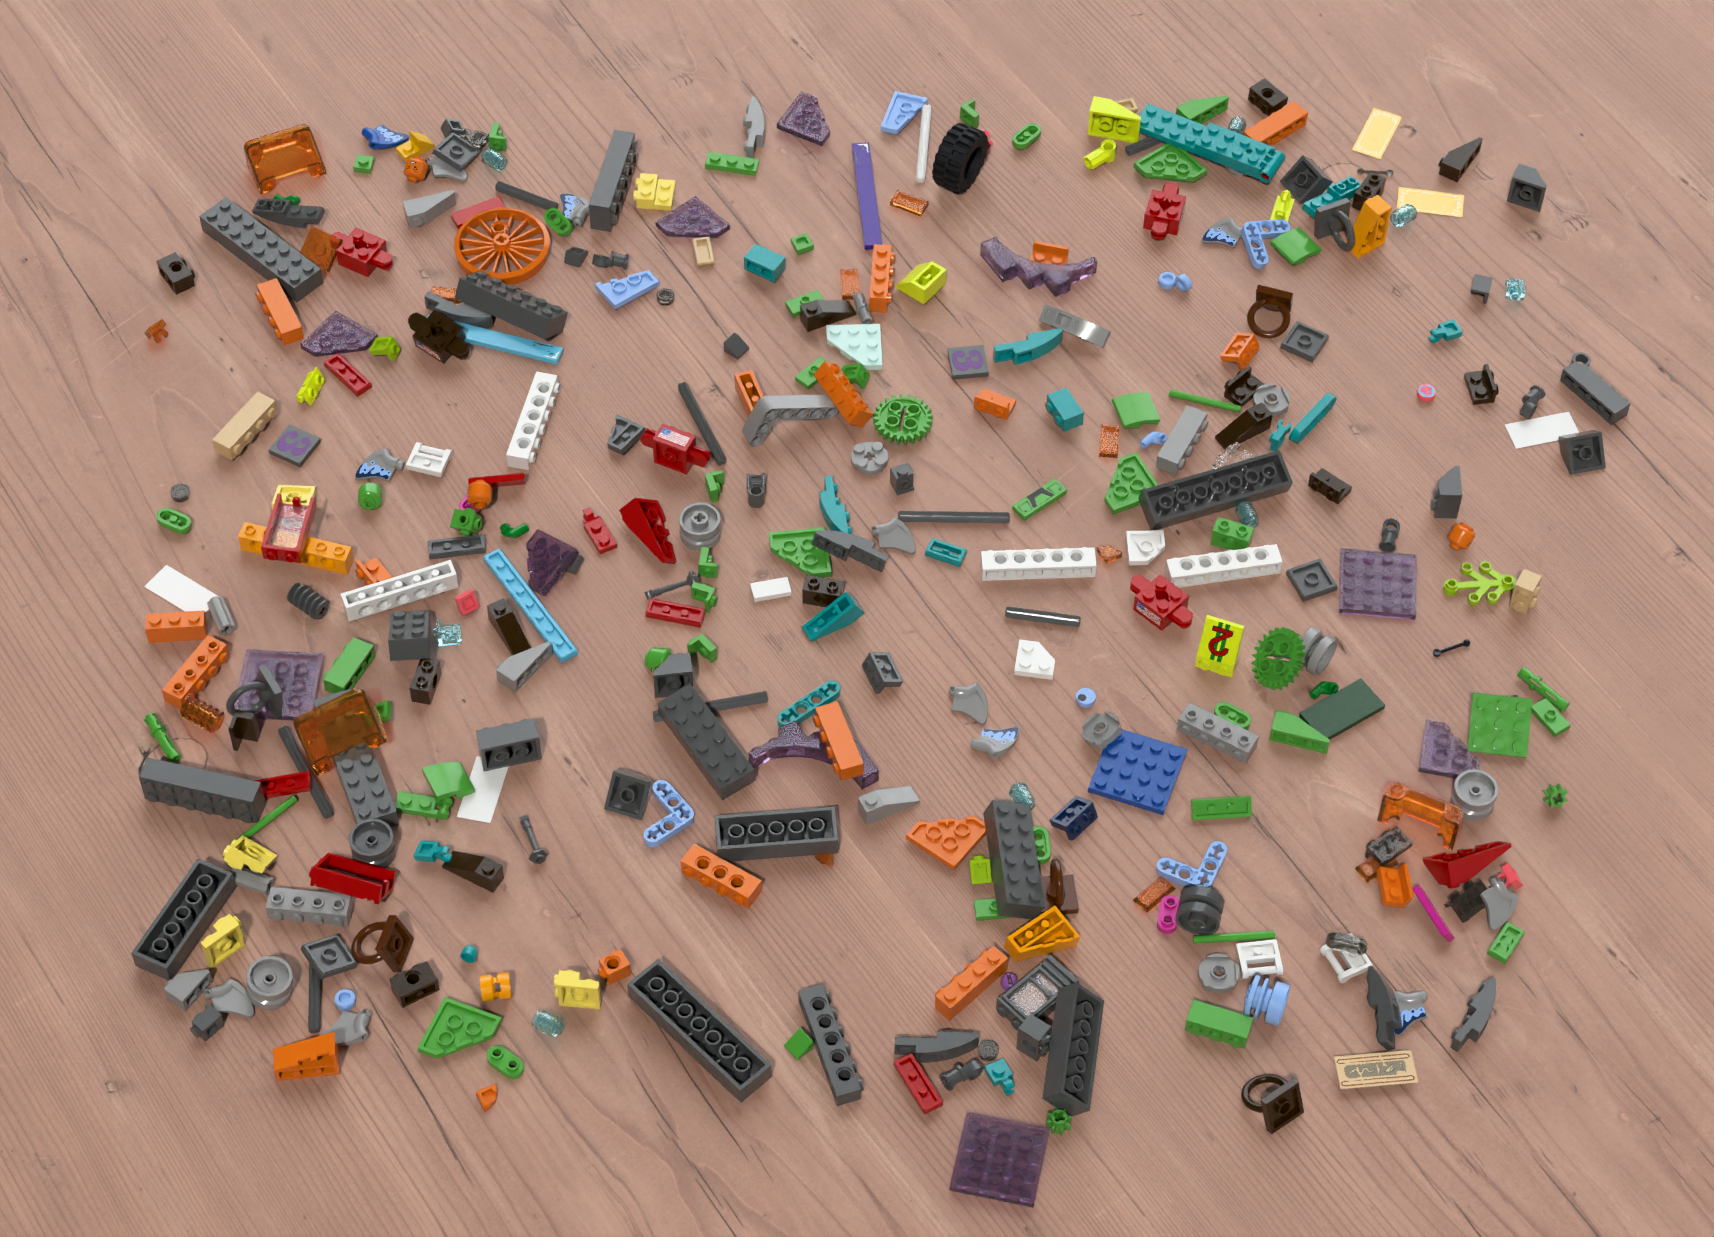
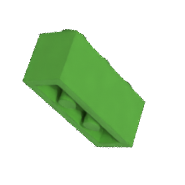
M353 637L350 643L345 645L340 657L335 659L330 671L325 673L323 677L325 691L332 694L347 689L352 691L376 657L374 645Z
M1193 1000L1186 1020L1185 1031L1193 1035L1208 1037L1213 1041L1225 1042L1236 1048L1241 1047L1245 1049L1252 1028L1253 1017Z

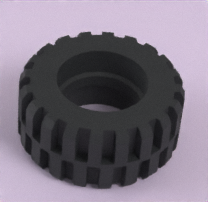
M957 123L948 130L947 135L944 136L942 143L938 147V152L933 162L932 177L937 185L956 193H963L971 187V184L975 182L976 177L979 175L987 155L988 137L985 132L965 123Z

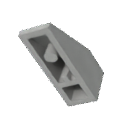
M454 190L403 201L404 214L409 228L426 225L456 205Z
M548 641L508 657L496 669L497 681L516 693L553 655L551 643Z
M911 786L879 789L858 797L857 811L865 824L869 825L920 803V800Z

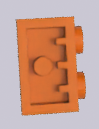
M1034 241L1029 268L1064 274L1069 248Z
M1236 332L1221 353V360L1223 362H1236L1240 370H1244L1260 348L1255 334Z
M984 388L979 395L976 394L974 397L975 409L1008 420L1016 405V400Z
M376 557L364 564L360 560L356 561V575L360 580L363 579L366 586L393 578Z
M1402 864L1398 869L1380 866L1376 870L1382 905L1404 908L1414 896L1407 864Z

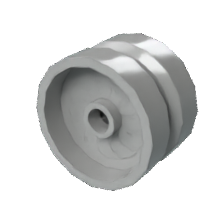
M699 502L692 503L681 511L679 525L683 544L696 551H701L702 547H709V549L715 547L721 537V519L718 510L708 503Z
M1313 626L1301 638L1303 639L1301 644L1306 646L1302 652L1307 653V655L1302 657V660L1306 662L1300 666L1302 668L1306 666L1307 672L1314 676H1319L1331 661L1338 646V641L1330 635L1323 637V632Z
M1476 769L1466 770L1459 774L1455 780L1450 800L1453 811L1463 819L1470 821H1479L1488 817L1494 809L1498 795L1496 780L1490 774Z
M267 956L255 960L250 965L246 979L247 995L251 1003L265 1010H274L284 1006L290 1000L293 992V976L289 964L281 958Z

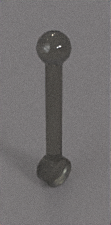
M1362 168L1357 170L1359 175L1363 173L1369 174L1371 171L1375 174L1387 175L1388 177L1393 176L1392 170L1374 171L1363 170Z

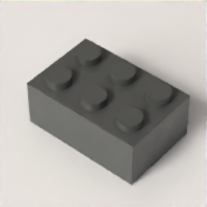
M415 610L414 612L397 611L390 613L388 635L390 661L430 658L431 627L429 611Z
M534 718L476 730L483 771L542 759L540 740Z

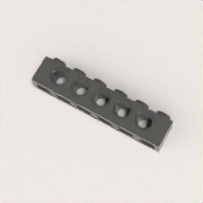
M822 984L798 990V1001L836 1105L840 1106L860 1100L861 1091L864 1090L861 1078L857 1079L856 1077L857 1068L854 1060L850 1061L849 1045L843 1042V1029L841 1025L837 1026V1014L835 1008L830 1007L831 998L829 992L824 991ZM835 1060H840V1061H842V1062H841V1063H835L834 1061H835ZM841 1078H847V1079H849V1080H847V1081H842V1080H840V1079H841Z

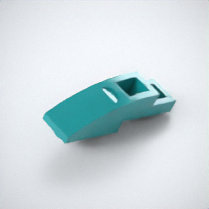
M1349 176L1328 186L1327 192L1304 202L1302 209L1315 218L1316 208L1344 198L1350 201L1361 183L1352 176Z
M1062 328L1027 334L1026 340L996 345L993 347V360L995 363L1012 360L1013 364L1017 365L1037 359L1049 353L1061 343Z
M824 476L825 491L819 492V504L823 518L831 531L852 534L851 526H847V523L850 522L849 512L845 511L844 504L839 503V497L835 498L837 484L833 483L832 476Z

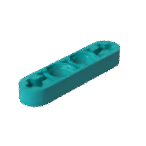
M1329 392L1326 393L1292 429L1289 440L1299 444L1333 408L1337 397Z
M833 680L827 681L780 712L777 716L778 727L784 731L791 730L815 714V707L830 704L840 696L839 683ZM818 697L822 701L820 703H813L811 700ZM800 707L805 708L807 710L803 714L796 712V710Z

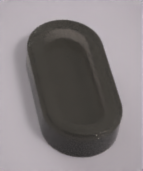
M1333 932L1329 933L1326 939V945L1333 950L1354 955H1363L1367 951L1368 943L1361 938Z

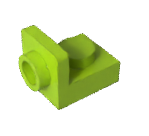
M393 336L375 338L369 349L372 356L387 355L391 361H395L401 351V347Z
M973 856V860L968 861L971 885L992 883L990 858L985 859L984 856Z

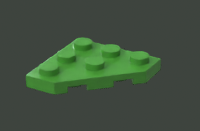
M1168 143L1134 162V168L1145 178L1195 182L1207 175V169L1187 151Z
M1137 452L1120 458L1110 482V487L1105 495L1104 502L1113 515L1140 505L1138 497L1141 491L1158 485Z
M825 527L769 532L770 550L773 554L807 575L816 577L832 576L829 553L811 545L816 530H825Z
M444 997L418 1046V1052L439 1059L493 1039L502 1022V1018Z

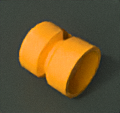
M509 972L497 973L496 977H493L492 974L480 975L482 1002L494 1001L497 997L500 1000L512 999ZM495 983H500V991H495Z

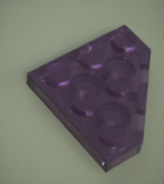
M802 91L777 122V129L820 146L830 136V129L825 122L822 109L818 105L817 97Z
M696 196L656 221V227L666 236H710V238H718L730 230V224Z
M335 311L300 345L301 349L317 357L336 353L364 351L378 337L376 333Z
M537 529L526 543L529 556L527 558L528 572L530 573L529 587L545 597L577 556L578 550Z
M1426 719L1418 772L1456 779L1459 774L1466 770H1480V761L1468 752L1467 746L1459 737L1456 738L1450 731L1451 728L1446 723Z

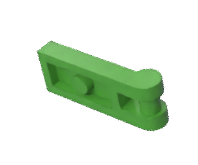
M399 791L394 806L398 813L447 820L450 813L448 810L452 807L453 800L448 797L437 801L436 797Z

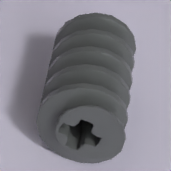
M295 583L287 594L288 602L304 611L305 614L310 615L312 619L322 618L330 607L329 600L319 596V593L314 592L312 588H308L306 584L300 585V583Z

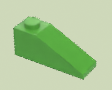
M1219 96L1189 100L1176 108V114L1203 124L1228 109L1229 97Z
M1276 711L1271 728L1270 741L1327 754L1330 742L1327 737L1296 715Z

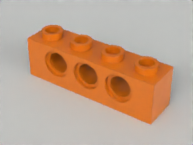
M696 844L692 845L680 861L681 872L686 877L696 879L703 886L716 890L719 895L732 899L739 906L743 905L749 909L762 892V880Z

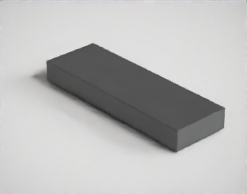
M484 534L427 541L430 560L486 553Z

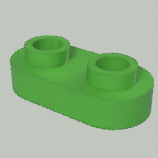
M1035 123L1027 124L1013 135L1012 145L1016 149L1027 148L1040 138L1041 127Z
M550 208L545 212V222L559 236L566 237L572 232V223L557 208Z
M162 508L156 514L157 522L160 526L178 534H185L192 528L191 519L187 515L171 508Z
M1220 702L1215 706V715L1246 730L1249 729L1251 717L1248 713L1227 702Z
M1035 826L1033 827L1036 853L1037 855H1043L1042 857L1037 856L1038 864H1045L1050 860L1051 856L1049 834L1044 827Z
M493 1046L487 1051L488 1064L506 1078L514 1080L523 1075L524 1065L522 1060L502 1046Z

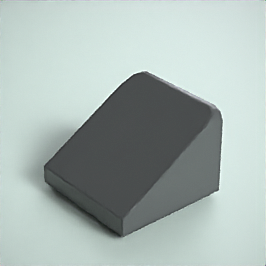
M445 119L441 126L445 139L452 132L458 136L466 133L461 122L457 120Z
M573 246L566 250L564 263L580 267L589 251Z
M735 332L723 343L724 351L737 360L749 350L748 345Z

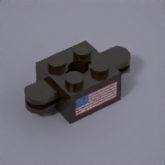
M433 310L428 318L417 312L409 316L408 324L410 329L415 331L412 336L415 346L441 363L445 364L451 355L462 360L470 354L468 343L464 341L466 336L463 327L436 310Z

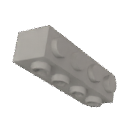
M1188 405L1186 406L1157 455L1156 468L1176 475L1179 469L1182 470L1184 468L1186 457L1191 456L1194 448L1193 445L1198 444L1201 432L1205 431L1208 426L1206 412Z
M1190 702L1178 718L1177 730L1183 735H1188L1202 744H1207L1218 752H1223L1237 761L1247 763L1257 748L1258 735Z
M277 887L270 888L266 904L268 918L276 921L311 922L316 925L331 924L336 927L349 926L353 909L352 896L346 894Z

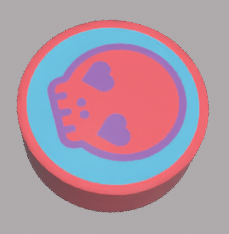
M1422 384L1418 387L1417 397L1421 401L1430 402L1435 398L1436 389L1432 385Z

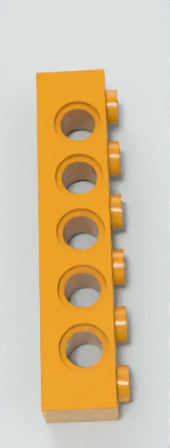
M244 522L238 535L241 550L263 555L261 545L267 527ZM277 529L273 545L296 548L299 534L286 531L281 532ZM308 537L301 563L298 564L348 575L354 562L352 547Z

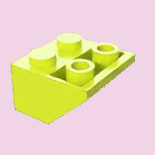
M933 261L919 264L896 285V288L920 303L925 304L946 284V269Z

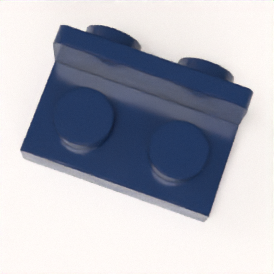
M1075 796L1050 819V823L1053 827L1065 831L1068 839L1073 841L1098 816L1093 802Z

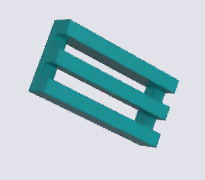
M934 538L931 539L925 551V556L957 567L961 566V562H963L964 556L967 554V549Z

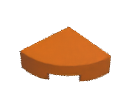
M496 1084L476 1091V1096L484 1112L488 1111L497 1100Z

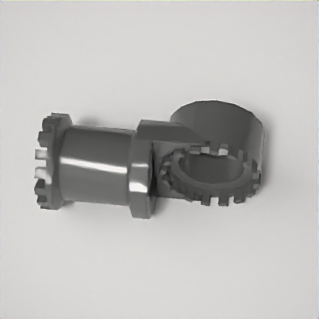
M611 251L610 257L594 254L592 264L601 267H611L614 265L623 267L626 270L628 262L626 260H628L629 254L622 255Z
M1533 385L1530 388V392L1523 396L1522 401L1525 405H1523L1524 408H1521L1523 410H1520V415L1527 419L1533 416L1538 401L1546 395L1542 387Z
M1388 518L1383 523L1381 533L1383 538L1379 548L1385 551V553L1386 551L1389 553L1396 550L1395 541L1399 535L1400 524L1394 518ZM1392 525L1396 528V530L1393 528H1386V526Z
M973 1059L963 1067L958 1064L954 1065L952 1070L946 1074L942 1073L939 1079L943 1082L942 1085L945 1084L946 1090L951 1091L953 1086L961 1081L965 1082L967 1079L970 1081L976 1079L983 1072L984 1068L976 1059Z

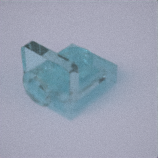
M1506 278L1505 299L1523 300L1526 291L1524 280Z
M436 620L437 627H433L434 639L438 638L439 646L462 644L460 624L441 626L440 620Z

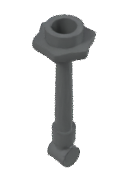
M689 571L687 580L656 588L653 591H646V598L650 599L685 585L692 586L693 582L700 583L697 573L693 574L692 571Z
M528 816L519 817L520 823L533 848L529 860L533 863L541 864L546 860L548 852L542 848L538 849Z

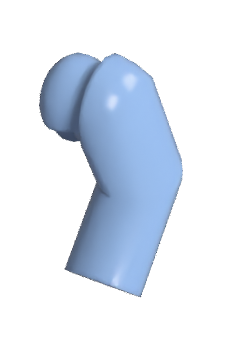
M1151 432L1139 444L1143 449H1146L1151 444L1161 445L1166 442L1167 435L1160 432Z

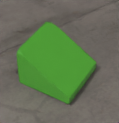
M800 1028L784 1044V1047L796 1060H799L814 1049V1042Z

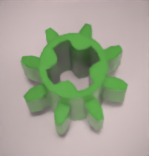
M1559 783L1556 786L1549 784L1547 790H1543L1546 795L1543 801L1545 803L1549 802L1550 808L1554 806L1561 808V805L1568 801L1564 796L1568 792L1566 789H1562Z
M1055 1108L1053 1113H1047L1046 1127L1051 1128V1134L1057 1133L1062 1136L1065 1129L1070 1131L1072 1116H1067L1066 1109L1060 1110Z

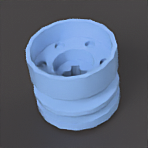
M1256 975L1246 994L1244 1015L1250 1016L1254 1009V1020H1258L1263 1012L1265 1013V1023L1278 1027L1285 1010L1290 985L1277 981L1273 989H1270V979L1266 978L1263 986H1260L1261 976Z

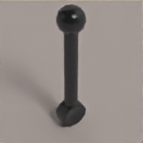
M1465 639L1462 643L1441 650L1434 649L1433 655L1439 657L1441 653L1462 646L1468 647L1470 646V640Z

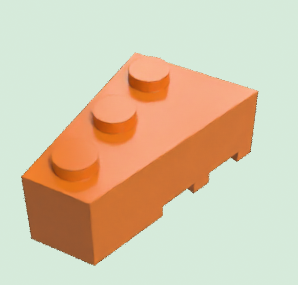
M334 1032L273 1049L274 1073L277 1081L340 1074L339 1050Z

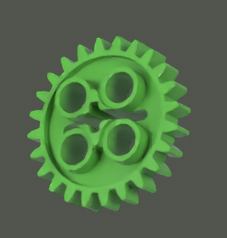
M899 394V398L892 395L891 400L886 397L885 402L880 401V406H876V411L873 413V424L875 425V430H878V435H883V440L890 438L889 443L896 440L897 445H899L900 441H903L904 445L907 444V441L914 444V439L920 441L921 436L926 437V432L930 433L933 418L931 409L928 408L927 403L922 404V399L916 401V396L911 399L909 394L905 398L902 394ZM906 408L905 416H904V421H903V428H902V431H899V430H900V423L902 422V417H903V409Z
M1276 627L1275 631L1269 630V636L1263 635L1264 641H1258L1260 646L1254 648L1257 654H1252L1255 657V661L1251 662V664L1255 665L1252 669V672L1256 673L1254 678L1259 679L1258 683L1262 684L1263 687L1282 690L1283 686L1288 687V682L1294 683V676L1299 678L1297 672L1298 670L1303 671L1300 665L1306 662L1302 660V657L1307 655V653L1302 652L1306 646L1301 644L1303 639L1299 638L1300 635L1284 627L1281 629ZM1267 656H1273L1275 659L1267 658ZM1286 658V659H1291V660H1290V661H1284V660H1281V659Z

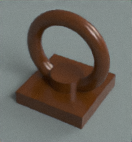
M1258 285L1256 302L1250 307L1247 314V322L1253 333L1262 338H1275L1283 334L1290 323L1293 293ZM1261 306L1273 311L1281 310L1283 322L1276 330L1264 331L1255 323L1254 316L1256 311Z
M1054 858L1050 863V876L1040 877L1045 908L1039 915L1053 906H1056L1062 914L1078 913L1079 908L1073 875H1063L1060 861Z
M389 915L386 923H372L360 930L352 942L351 953L354 959L361 964H374L384 960L393 972L400 973L414 938L396 915ZM383 930L375 948L377 954L372 956L362 955L359 950L362 940L374 931Z

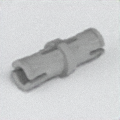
M855 293L852 298L862 324H872L873 318L870 314V307L866 303L863 293Z

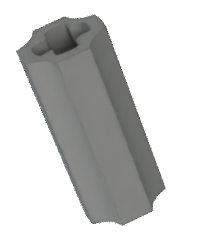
M212 597L207 602V605L220 635L227 636L232 634L236 628L223 597Z
M233 868L231 871L235 884L243 888L267 895L270 892V888L273 887L274 878L246 868L241 870Z

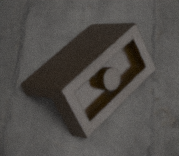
M235 710L228 730L233 750L238 751L242 739L258 742L260 733L255 713Z

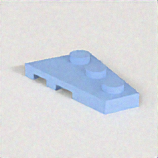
M895 91L881 124V131L897 135L922 109V106L928 103V98Z
M649 270L628 275L627 278L617 280V278L611 279L609 283H595V289L615 310L659 286L658 279Z

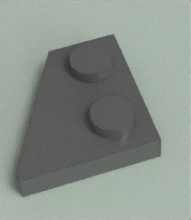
M617 415L615 418L616 424L615 427H612L607 445L608 449L623 455L644 434L645 427Z

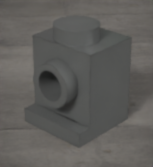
M908 463L890 468V483L897 496L914 490L913 472Z
M207 1003L205 1010L198 1013L193 1021H191L193 1026L190 1028V1031L195 1037H201L206 1042L224 1026L222 1015Z

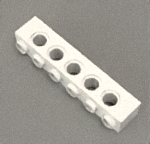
M536 372L506 454L508 467L529 470L531 463L534 464L536 449H539L541 445V435L545 434L546 421L549 422L551 407L554 408L555 396L560 392L561 385L558 383L557 375Z
M1277 544L1253 548L1247 547L1239 550L1167 559L1165 574L1170 582L1181 588L1280 574L1282 559Z
M1095 548L981 551L982 581L1095 577L1096 575Z
M451 560L341 593L343 609L350 622L458 588L457 574Z

